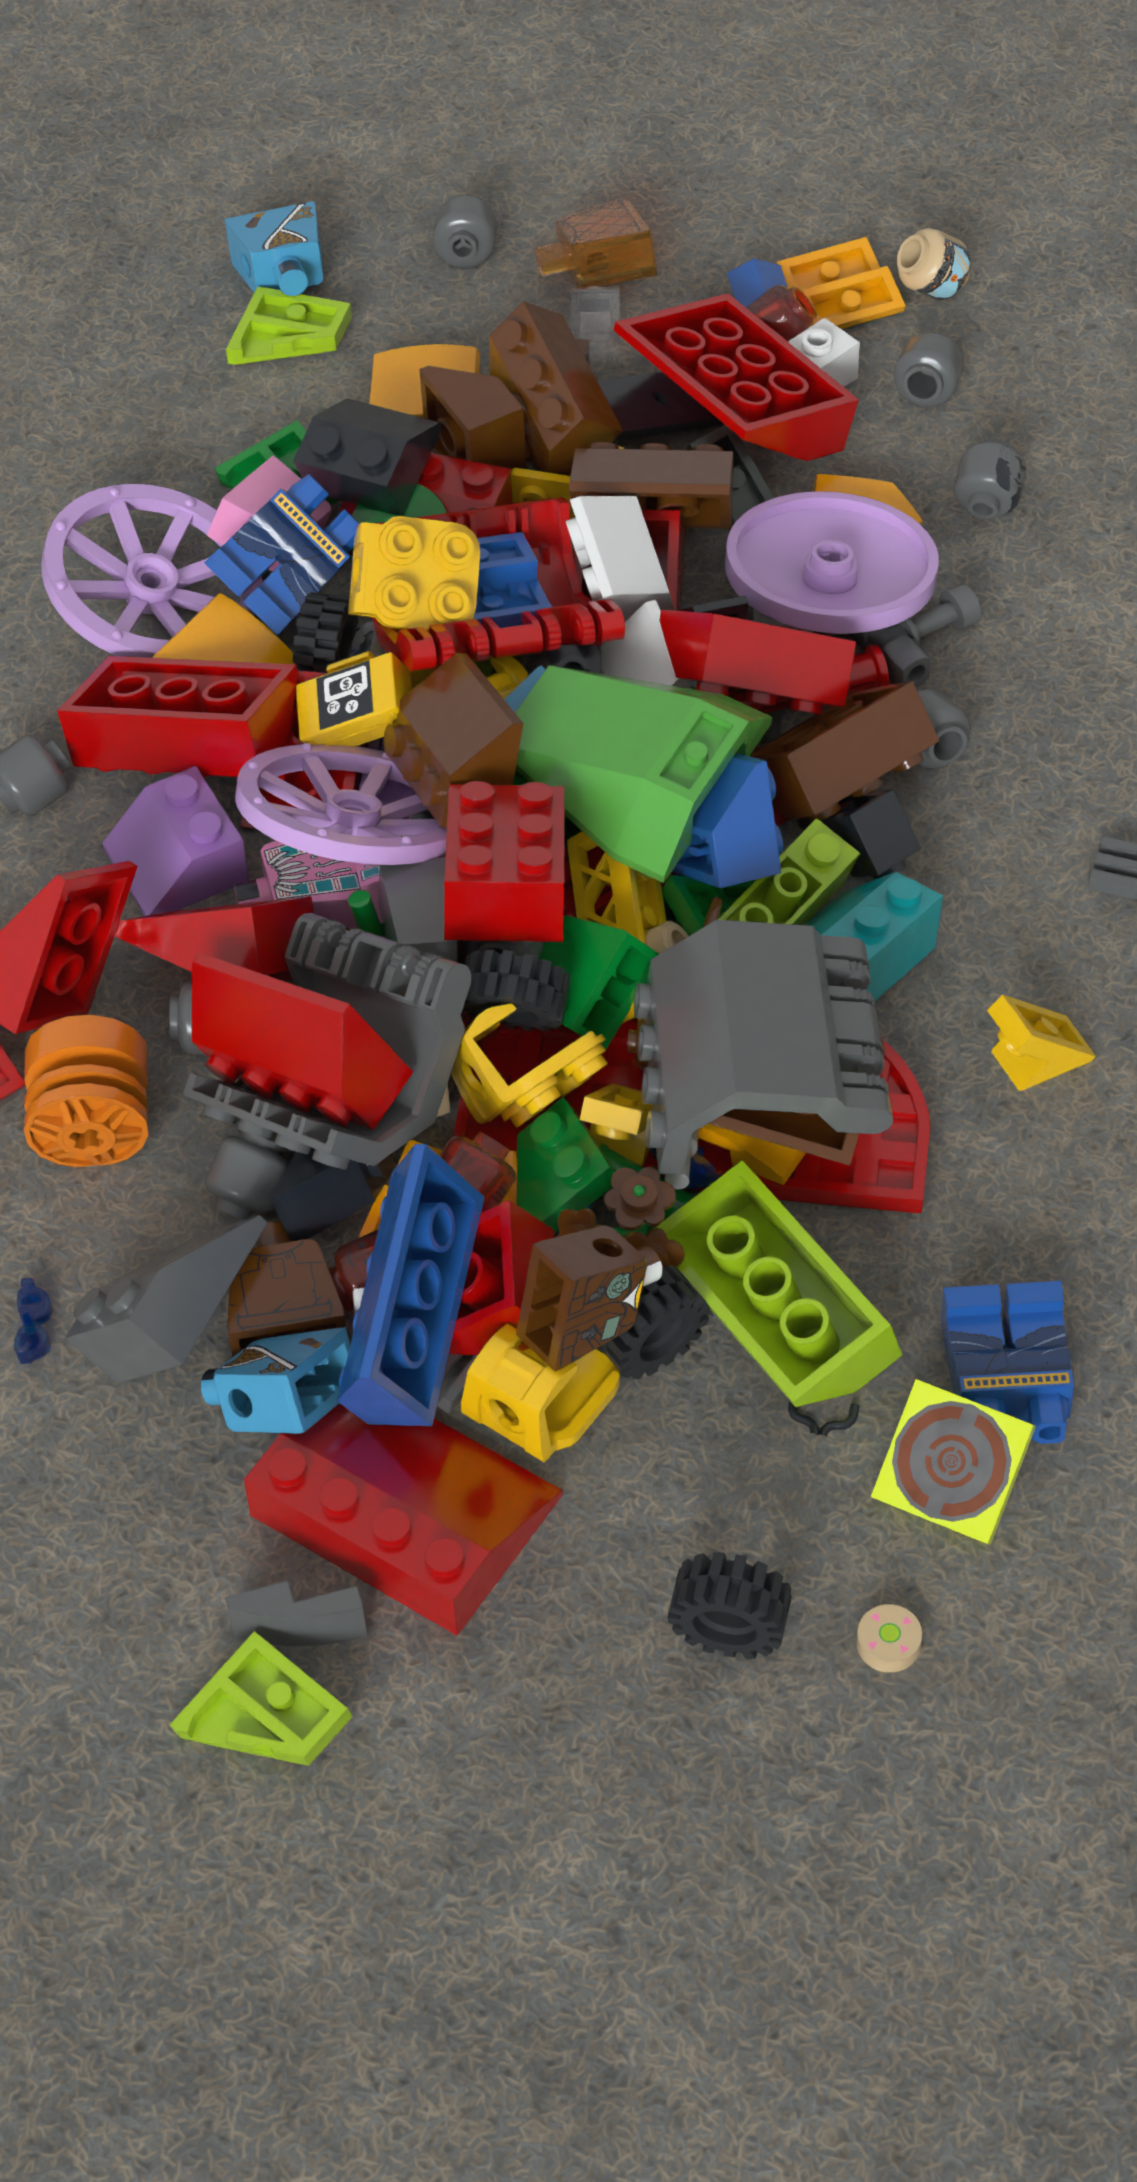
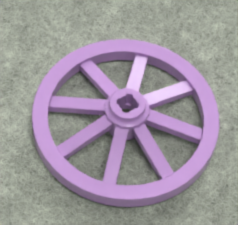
M145 484L112 485L93 490L76 498L57 515L45 541L41 570L49 599L64 621L95 646L116 656L151 658L169 640L153 639L132 634L131 632L142 614H155L173 637L186 624L172 606L199 612L214 598L213 596L180 589L216 575L204 563L207 559L176 569L171 561L189 525L195 526L207 535L217 510L182 492ZM128 510L153 511L174 517L156 554L143 552ZM110 513L128 565L76 530L85 522L97 516ZM66 545L117 581L68 580L63 564L64 546ZM262 577L243 596H240V603L236 602L254 617L256 614L243 601L262 584ZM81 599H125L128 605L115 625H112L91 611Z
M304 743L275 748L258 754L248 760L239 771L235 801L241 815L260 832L287 846L334 860L375 865L412 864L446 855L447 827H440L435 819H402L427 810L417 794L382 806L378 796L388 779L411 787L390 757L386 755L385 751L358 746H327ZM327 769L353 771L369 775L360 791L339 790ZM296 771H305L323 802L277 776ZM259 788L268 791L297 808L269 803L262 796ZM397 835H410V836L399 837V836H397Z

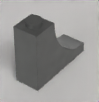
M445 857L431 858L425 862L412 864L379 865V909L386 938L414 947L416 950L421 951L420 955L424 957L427 954H434L458 962L465 949L466 940H444Z

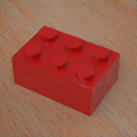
M472 781L466 784H449L444 876V940L563 942L564 786H549L540 782H530L524 785H490L482 781Z

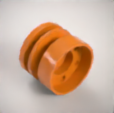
M96 1015L66 1016L46 1023L30 1036L25 1048L24 1081L27 1093L24 1098L26 1114L24 1116L23 1130L27 1144L40 1157L58 1165L70 1167L115 1164L129 1159L141 1150L149 1135L147 1117L149 1104L146 1094L148 1087V1052L144 1038L133 1027L121 1021Z

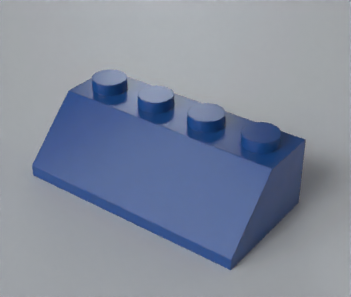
M415 1144L392 1171L387 1195L381 1204V1220L374 1250L367 1261V1279L360 1308L355 1313L353 1319V1337L346 1366L342 1369L339 1377L337 1401L369 1425L432 1426L485 1198L426 1144Z

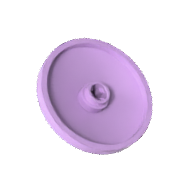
M839 492L789 494L770 499L751 508L732 526L728 534L725 554V571L729 583L739 597L746 596L749 606L761 614L789 626L809 631L837 634L880 630L912 617L932 597L936 587L939 555L933 539L913 518L880 501Z

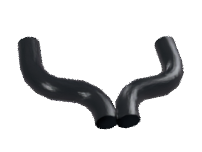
M790 1400L788 1404V1412L793 1420L809 1427L810 1433L822 1434L826 1437L832 1430H845L854 1425L860 1408L858 1404H851L847 1419L827 1422L819 1431L816 1421L811 1417L800 1414L797 1407Z

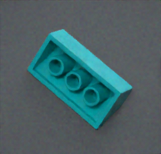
M894 872L844 891L805 925L813 926L820 935L854 937L865 943L871 976V984L868 985L866 990L871 992L872 996H874V1001H876L935 949L943 895L911 878Z

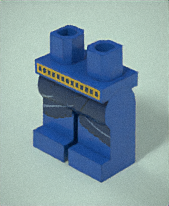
M310 474L292 485L288 491L280 489L244 526L204 562L238 597L243 596L276 561L280 563L264 582L243 601L277 636L281 635L301 613L300 608L302 603H305V596L310 592L319 593L352 558L348 552L354 547L357 526L360 524L344 509L324 529L311 514L330 494Z
M1062 1281L1006 1284L1003 1310L1006 1349L1001 1320L1002 1303L999 1284L943 1288L941 1327L953 1393L1020 1420L1029 1421L1030 1424L1036 1426L1032 1440L1037 1441L1039 1444L1061 1443L1065 1439L1067 1419H1070L1074 1390L1063 1317L1064 1297Z

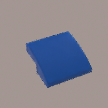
M523 532L477 538L480 546V564L476 609L473 619H477L482 624V617H490L499 628L522 625L521 613L523 611H529L535 617V610L552 607L537 580L538 560Z

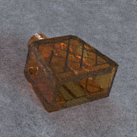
M627 197L560 218L556 222L559 242L535 248L536 261L542 277L567 271L579 289H589L657 275L650 229Z

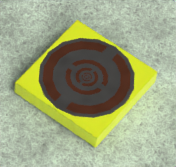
M916 1379L871 1497L986 1544H991L1036 1426Z

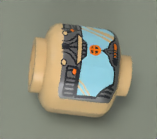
M933 228L917 231L902 243L898 251L897 265L902 283L907 288L940 301L952 297L965 285L970 274L971 260L969 249L961 240Z

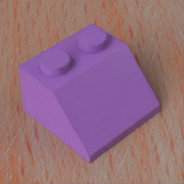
M196 766L146 786L102 843L103 849L112 864L131 861L138 866L129 892L144 916L178 911L233 888V884L249 881L243 839Z

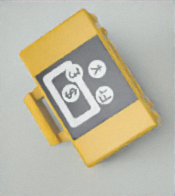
M366 651L329 664L326 668L328 674L296 685L299 739L303 743L311 745L358 746L384 737L387 725L392 724L394 719H397L400 699L413 689L411 671L392 652L375 657L371 651Z

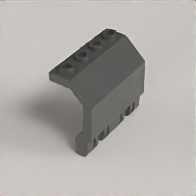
M305 913L298 918L294 925L284 956L294 985L349 1003L413 1071L409 1080L374 1130L351 1121L346 1127L340 1126L313 1107L308 1112L300 1111L286 1102L279 1094L273 1093L271 1098L263 1097L241 1080L230 1084L190 1072L183 1095L205 1103L202 1114L231 1124H236L238 1117L241 1118L238 1126L240 1130L268 1139H272L274 1132L278 1133L275 1144L304 1154H309L311 1147H313L315 1151L312 1159L343 1170H347L350 1160L375 1166L435 1123L465 1031L460 1015L471 985V972L464 964L434 954H427L424 957L420 955L421 951L416 950L414 947L406 946L357 928H351L348 931L345 929L346 926L340 922L313 913Z
M715 920L651 959L646 983H637L634 1016L635 1018L644 1019V1025H641L639 1030L638 1058L640 1061H648V1067H645L643 1073L642 1101L643 1104H652L653 1111H649L647 1117L646 1145L647 1148H656L658 1173L683 1175L692 1133L732 1109L816 1113L836 1132L878 1134L890 1128L893 1123V1115L888 1095V1084L885 1082V1078H881L878 1075L882 1074L881 1070L884 1069V1058L874 996L866 990L868 985L871 984L866 945L862 940L854 937L820 935L813 926Z

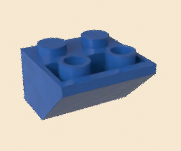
M738 753L733 756L694 814L691 844L672 872L718 888L781 873L779 855L783 851V840L781 832L774 821L772 800L776 794L774 777L767 767V761Z

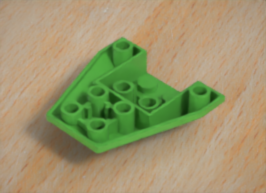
M549 665L515 712L524 723L515 770L529 783L540 782L549 786H564V815L613 860L664 883L691 844L694 814L736 753L745 756L751 755L771 725L772 717L723 694Z

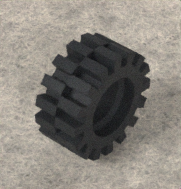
M310 592L305 596V603H302L300 608L301 618L298 617L297 636L294 635L293 645H296V650L293 653L292 663H295L298 671L328 673L326 668L329 664L348 657L351 637L358 625V615L348 614L350 597Z
M494 949L485 950L484 953L475 951L472 952V955H468L465 961V965L471 972V985L462 1011L470 1012L469 1016L476 1018L488 1008L513 1003L516 1010L499 1022L505 1024L504 1028L514 1030L515 1026L521 1027L524 1031L533 1032L534 1027L540 1031H550V1028L557 1029L562 1024L570 975L569 973H564L565 969L560 966H551L552 962L548 960H533V955L524 953L523 957L516 956L513 951L503 950V953L499 954Z
M667 1265L665 1269L662 1267V1276L658 1281L643 1287L636 1321L632 1327L603 1344L600 1348L626 1378L631 1376L633 1379H641L644 1373L649 1377L658 1371L659 1365L664 1364L667 1366L674 1362L672 1357L678 1352L684 1355L690 1349L687 1345L690 1340L699 1339L703 1333L699 1327L707 1325L709 1320L707 1313L710 1312V1307L679 1269H676L673 1265Z
M714 1552L712 1560L704 1553L695 1555L694 1561L686 1559L678 1570L668 1611V1623L673 1624L672 1631L676 1635L686 1634L684 1642L689 1645L704 1644L702 1650L704 1652L714 1654L715 1649L724 1651V1656L734 1658L736 1652H741L745 1659H756L757 1652L763 1656H768L772 1654L773 1648L779 1649L783 1640L792 1599L790 1584L782 1583L784 1576L778 1571L767 1574L768 1565L757 1561L753 1566L746 1564V1556L736 1554L733 1561L727 1560L725 1553Z

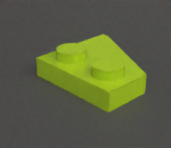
M258 286L226 348L228 364L238 365L336 351L352 319L351 303L303 294L288 296L281 290Z
M254 1631L169 1726L183 1739L309 1766L353 1716L345 1705Z

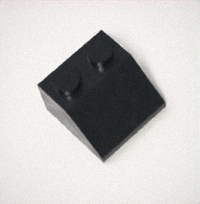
M346 398L313 416L293 462L301 477L304 478L310 474L330 494L328 497L403 516L442 426L437 421Z

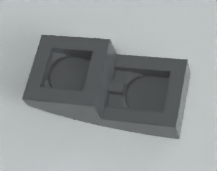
M284 1581L225 1597L231 1628L235 1638L247 1640L255 1631L271 1645L314 1646L347 1642L367 1637L364 1610L357 1586L294 1602L289 1582Z

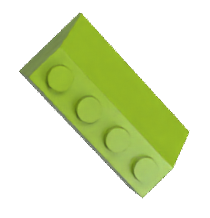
M743 1160L655 1227L663 1229L667 1234L668 1240H676L683 1246L685 1257L676 1269H679L705 1299L712 1312L795 1407L853 1394L902 1356L897 1339L888 1321Z

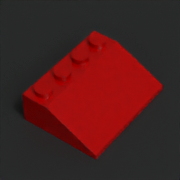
M729 293L615 322L614 332L743 440L806 462L844 450L859 399Z
M340 1403L304 1433H280L244 1478L250 1516L456 1636L459 1635L563 1496L562 1489L435 1418L432 1426L369 1425Z

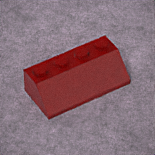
M108 656L57 710L73 767L97 768L103 772L117 769L136 770L155 775L164 772L180 773L196 766L203 777L211 775L238 777L242 766L251 758L268 750L287 746L298 670L295 664Z
M199 952L193 959L191 1042L208 1058L205 1066L211 1073L230 1084H234L239 1079L253 1091L266 1098H271L273 1093L279 1094L286 1102L300 1111L308 1112L311 1107L316 1108L325 1117L340 1126L346 1127L351 1121L369 1129H375L413 1074V1071L349 1003Z

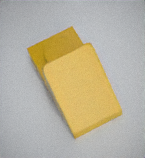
M1003 994L987 1010L1000 1028L997 1032L1000 1041L992 1048L991 1052L1019 1091L1089 1063L1096 1057L1066 1015Z
M612 1083L585 1096L580 1120L591 1123L590 1132L599 1146L604 1143L608 1145V1148L643 1167L650 1150L646 1145L647 1117L649 1111L653 1110L652 1104H643L642 1091Z

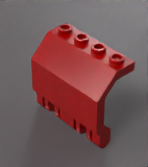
M564 497L415 517L464 525L475 534L476 538L523 532L538 560L537 580L552 607L535 610V617L529 611H523L521 613L522 625L499 628L490 617H482V624L477 619L429 625V632H427L423 626L408 629L389 628L381 625L376 618L372 617L379 645L386 653L392 652L410 671L435 668L436 664L441 666L456 653H466L474 661L488 660L489 656L496 659L541 652L543 648H546L547 651L560 649L561 645L580 643V645L594 644L595 640L602 643L622 640L625 637V620L620 607L611 599L591 601L582 592L572 556L571 536L566 524V520L570 519L569 502Z

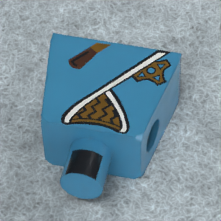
M314 201L224 219L232 265L253 292L259 286L281 290L288 296H296L301 294L306 287L318 285L324 281L322 249Z
M346 1327L263 1338L252 1342L220 1368H212L204 1372L201 1380V1392L205 1402L211 1406L221 1405L226 1426L234 1432L304 1433L339 1404L337 1401L339 1377L342 1369L346 1366L350 1349Z

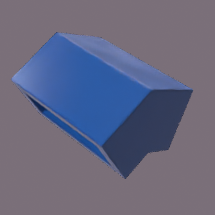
M754 258L727 272L734 297L738 302L768 326H782L785 321L781 318L782 314L788 316L794 305L781 265Z

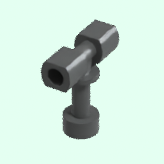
M961 583L941 593L939 606L912 619L908 618L903 622L880 630L848 634L863 649L869 645H878L885 657L889 676L897 684L913 681L915 687H917L929 678L930 657L920 648V638L949 624L957 631H960L979 622L981 619V607L973 590L968 585Z

